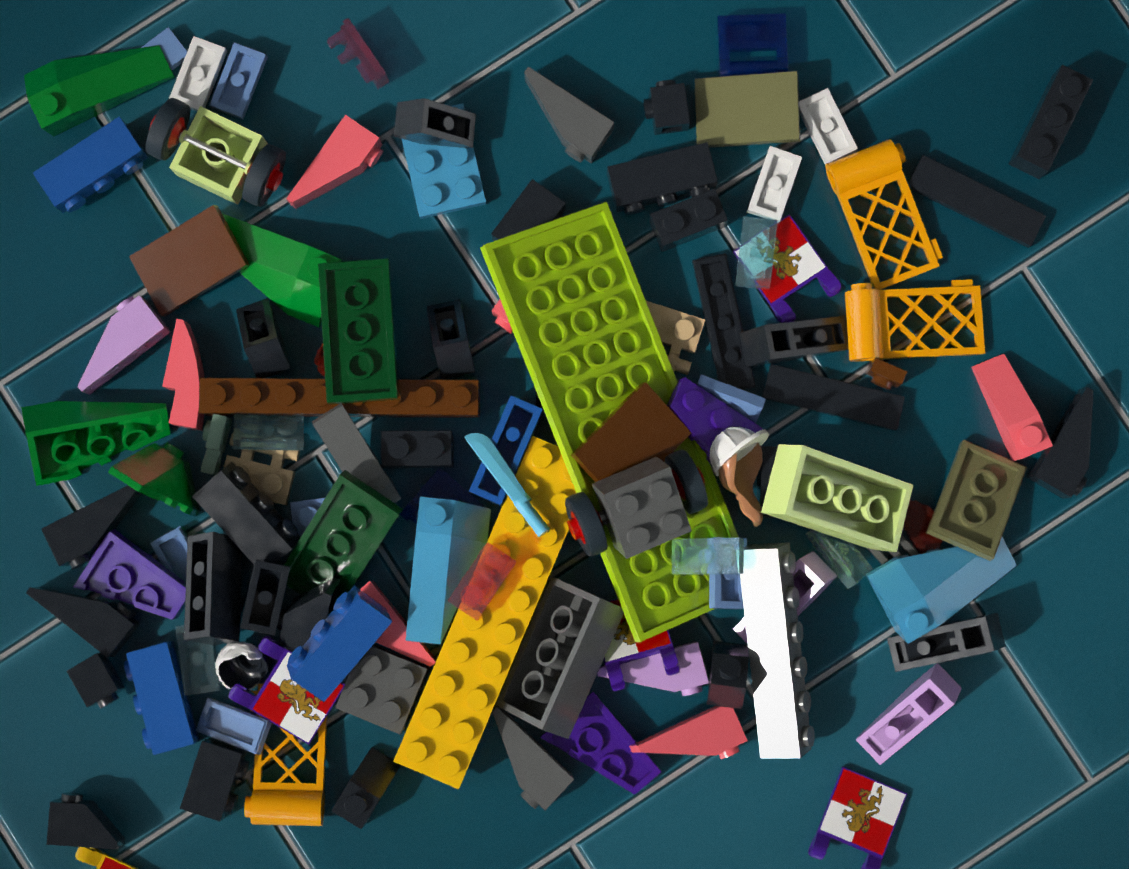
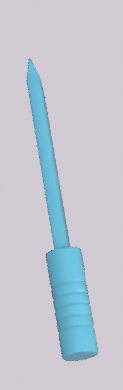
M471 433L464 436L470 447L510 497L514 506L537 536L541 537L547 533L550 528L530 503L531 497L525 492L492 441L480 433Z

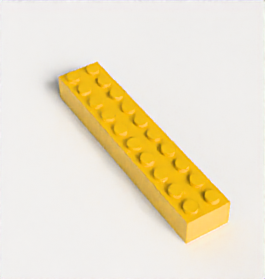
M532 436L515 477L525 492L531 497L530 503L550 530L543 536L538 537L507 495L393 761L456 789L461 787L569 531L567 524L569 518L565 499L576 494L574 485L559 447L535 436Z

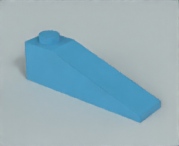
M420 497L406 641L441 645L488 541L491 509L456 500Z
M1002 537L995 557L991 561L957 546L942 550L936 548L927 550V553L895 557L868 572L866 576L895 632L909 644L939 627L1017 565Z

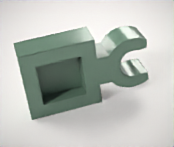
M213 414L212 421L207 420L203 430V440L207 441L205 446L207 450L202 462L201 472L212 475L219 473L222 454L225 453L233 419Z

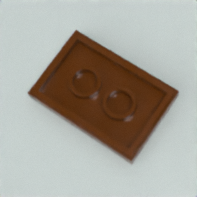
M217 205L210 206L129 256L161 316L169 315L250 266Z
M643 382L601 423L571 456L597 482L654 457H658L664 462L665 457L673 453L691 432L646 382Z

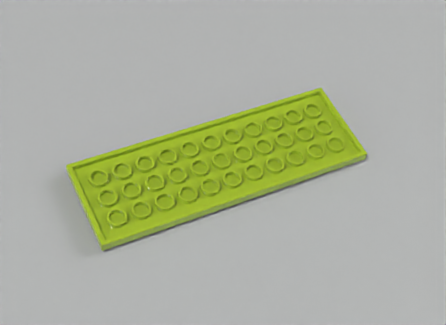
M607 202L480 247L576 493L584 492L597 511L601 509L592 483H595V481L571 454L641 383L646 382L666 405L678 383ZM688 437L674 452L685 450L695 465L699 467L705 480L708 505L703 510L691 514L686 512L692 531L626 559L614 548L607 526L603 525L607 539V550L600 554L635 642H642L714 610L709 608V538H739L710 463L706 459V453L695 440L691 441Z

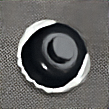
M246 642L228 643L218 653L215 662L216 674L219 677V681L228 689H232L238 683L251 691L267 675L269 669L268 658L254 644Z

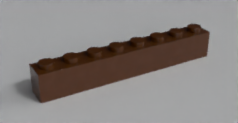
M200 378L199 413L205 416L217 414L222 416L320 417L339 405L327 404L325 379ZM397 379L399 400L342 404L350 417L480 418L479 380Z

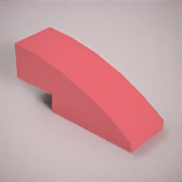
M176 319L162 385L166 389L175 391L169 423L179 427L202 431L204 415L199 413L200 378H204L203 363L190 324L184 320Z

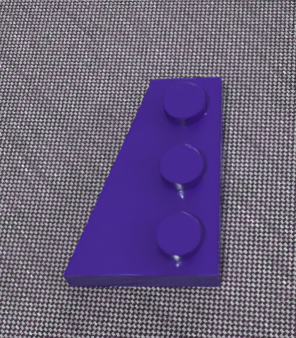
M685 377L678 381L667 403L669 409L691 432L688 438L691 441L695 440L706 453V459L710 464L711 445L715 437L725 429L742 427L750 429L755 433L764 430Z
M115 529L107 533L73 586L84 591L90 590L102 594V597L111 600L117 599L132 604L135 608L171 620L178 618L185 608L186 582Z
M593 691L587 696L569 739L547 731L540 736L543 740L563 750L571 757L596 770L599 774L634 795L661 773V770L646 753L631 752L629 746L637 742Z

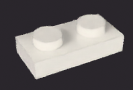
M193 36L169 99L181 100L194 111H198L200 106L206 108L227 54L226 48Z
M828 88L799 101L800 116L825 165L857 151L858 148Z
M772 146L769 147L747 213L776 223L780 222L802 159L801 156Z

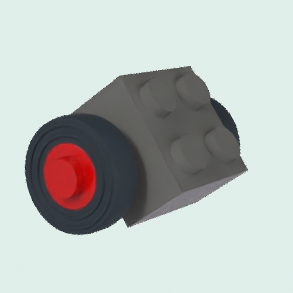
M678 450L667 455L665 462L658 457H654L592 483L601 509L600 511L594 508L584 492H578L565 499L569 518L567 520L569 530L575 540L578 539L588 556H595L607 550V539L603 529V525H606L614 548L626 559L691 532L686 512L689 514L696 513L708 505L703 474L685 450Z

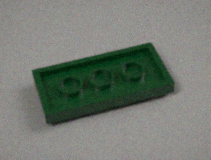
M389 259L318 264L327 404L399 400Z
M344 470L337 478L284 565L290 566L286 585L301 595L332 578L340 579L336 600L343 593H348L356 584L403 509Z

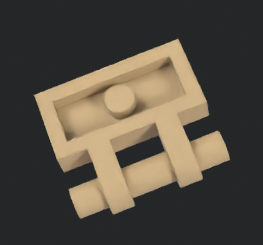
M646 301L662 343L671 346L667 356L673 372L676 371L688 375L692 362L680 359L679 355L681 349L695 353L705 319Z
M233 432L230 445L242 448V454L240 458L227 455L224 468L230 462H233L249 474L251 483L260 492L268 495L275 503L287 505L295 472L282 468L285 459L298 461L300 448L289 446L287 441L279 439L276 442L258 438V434L247 432L246 435ZM255 451L272 455L271 465L253 462Z

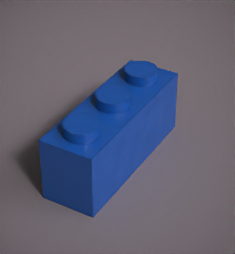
M119 116L34 171L33 174L54 207L62 213L66 211L73 212L81 208L86 203L85 199L93 193H103L115 184L114 180L124 173L129 175L139 170L143 166V161L149 157L129 126Z
M511 395L491 441L513 474L516 475L530 440L542 417L543 409ZM481 462L469 492L502 507L507 494L483 462Z
M355 585L348 593H343L336 600L331 614L314 626L308 641L302 647L298 646L288 659L287 668L291 680L323 702L326 701L392 623L387 609Z
M174 641L126 653L128 661H124V669L128 680L133 681L137 694L133 695V703L137 714L142 715L146 728L142 729V737L146 748H151L153 755L199 742L200 738L196 731L197 727Z

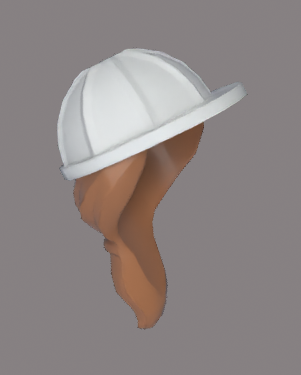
M730 427L715 437L710 448L711 465L715 475L719 476L723 487L736 495L735 498L739 501L742 513L753 522L754 527H758L762 523L763 513H761V505L753 493V483L762 464L763 452L761 446L770 434L765 429L755 433L750 429L742 427Z

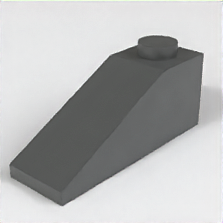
M527 67L524 72L525 81L562 145L566 147L565 152L579 162L585 159L592 163L613 132L614 122L530 67Z
M342 404L337 405L312 421L313 426L342 472L344 470L348 471L393 503L401 499L393 481L384 467L381 466L380 461Z
M496 706L492 713L518 784L524 790L520 795L534 809L540 805L546 810L574 780V776L505 710Z

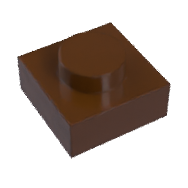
M874 358L870 361L865 374L873 377L871 380L873 384L890 390L892 386L897 388L902 385L907 371Z

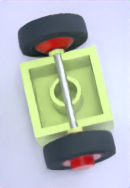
M175 98L168 99L150 124L146 140V152L157 159L165 161L171 157L181 143L169 167L177 176L237 205L241 198L255 206L261 207L281 183L286 152L281 148L268 144L262 135L201 106L187 131L191 114L190 106Z

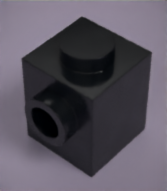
M663 80L655 84L656 87H650L649 98L644 99V110L646 119H652L654 135L688 131L690 120L684 83L676 84L675 80Z
M96 653L67 670L87 708L98 704L100 709L110 705L119 699L117 692L125 688L109 658L102 653Z

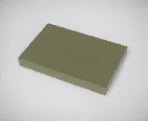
M797 71L695 79L697 144L708 142L710 148L800 141Z
M963 440L957 450L926 533L986 560H993L1027 467L967 440Z

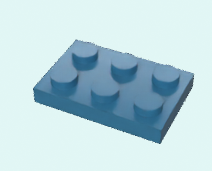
M463 103L452 106L461 110H465ZM402 139L420 219L486 204L474 147L460 148L426 145Z

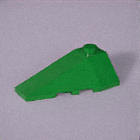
M157 45L53 60L25 74L24 81L27 99L41 129L55 137L175 76L161 47Z
M223 214L250 266L241 270L240 273L287 315L320 328L322 319L318 264L343 262L342 259Z
M54 401L21 407L36 486L71 480L82 475L81 470L98 462L101 466L111 462V456L124 450L135 451L170 435L166 403Z
M166 442L164 447L153 443L113 465L108 473L136 491L157 501L161 500L170 507L176 508L178 505L180 510L188 515L197 516L200 511L198 502L192 497L196 490L190 463L182 459L185 452L169 442Z

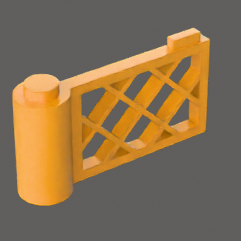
M891 139L825 165L828 180L839 199L872 287L878 290L939 267L937 260L943 258L936 238L929 240L903 173L902 163L906 162L903 148L899 143L894 144ZM897 180L902 195L898 204L894 205L881 199L880 196L886 184ZM878 188L875 196L867 193L868 191ZM861 195L872 200L865 218L853 213L848 199ZM904 201L908 210L902 208ZM877 203L895 210L887 228L870 221ZM899 213L911 217L914 227L910 237L892 230ZM856 220L863 223L861 229H859ZM867 225L885 232L878 250L865 245L863 235ZM916 234H918L920 242L914 240ZM889 235L907 242L900 260L882 252ZM911 245L923 249L929 263L915 267L904 262ZM869 252L875 254L873 262L871 260ZM880 257L897 264L892 278L882 282L879 281L875 270ZM902 267L910 270L899 275Z
M973 279L952 280L951 287L888 290L872 289L871 283L852 284L851 291L845 292L849 361L851 362L872 361L874 358L881 360L985 354L980 285L973 286ZM960 294H971L972 309L966 316L951 305ZM942 295H951V297L946 300ZM919 296L914 302L909 298ZM925 296H933L943 305L932 318L917 306ZM899 297L909 306L899 319L895 318L888 311L887 298ZM946 309L960 321L950 334L935 322ZM912 311L927 322L916 336L902 324ZM972 316H973V324L969 321V319H970ZM889 321L894 324V325L890 328V330H889ZM964 325L974 333L975 347L964 348L953 338ZM930 327L945 339L937 349H930L920 340ZM898 328L911 342L902 351H891L890 336ZM948 343H950L954 348L945 347ZM916 344L921 350L911 349Z
M258 684V691L251 690V692L257 695L264 684ZM327 716L317 731L318 742L309 751L296 740L295 736L280 728L287 738L274 750L265 743L263 748L269 755L264 760L263 749L261 754H255L252 796H246L244 815L250 818L252 825L323 826L325 814L324 784ZM292 741L304 756L289 769L276 754ZM318 749L316 761L311 755ZM274 758L286 773L275 783L262 782L263 766ZM307 758L317 768L316 783H302L293 773ZM290 776L296 783L282 782Z

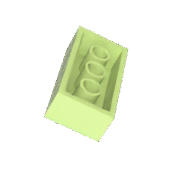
M779 444L761 513L865 548L897 552L913 484L804 445Z

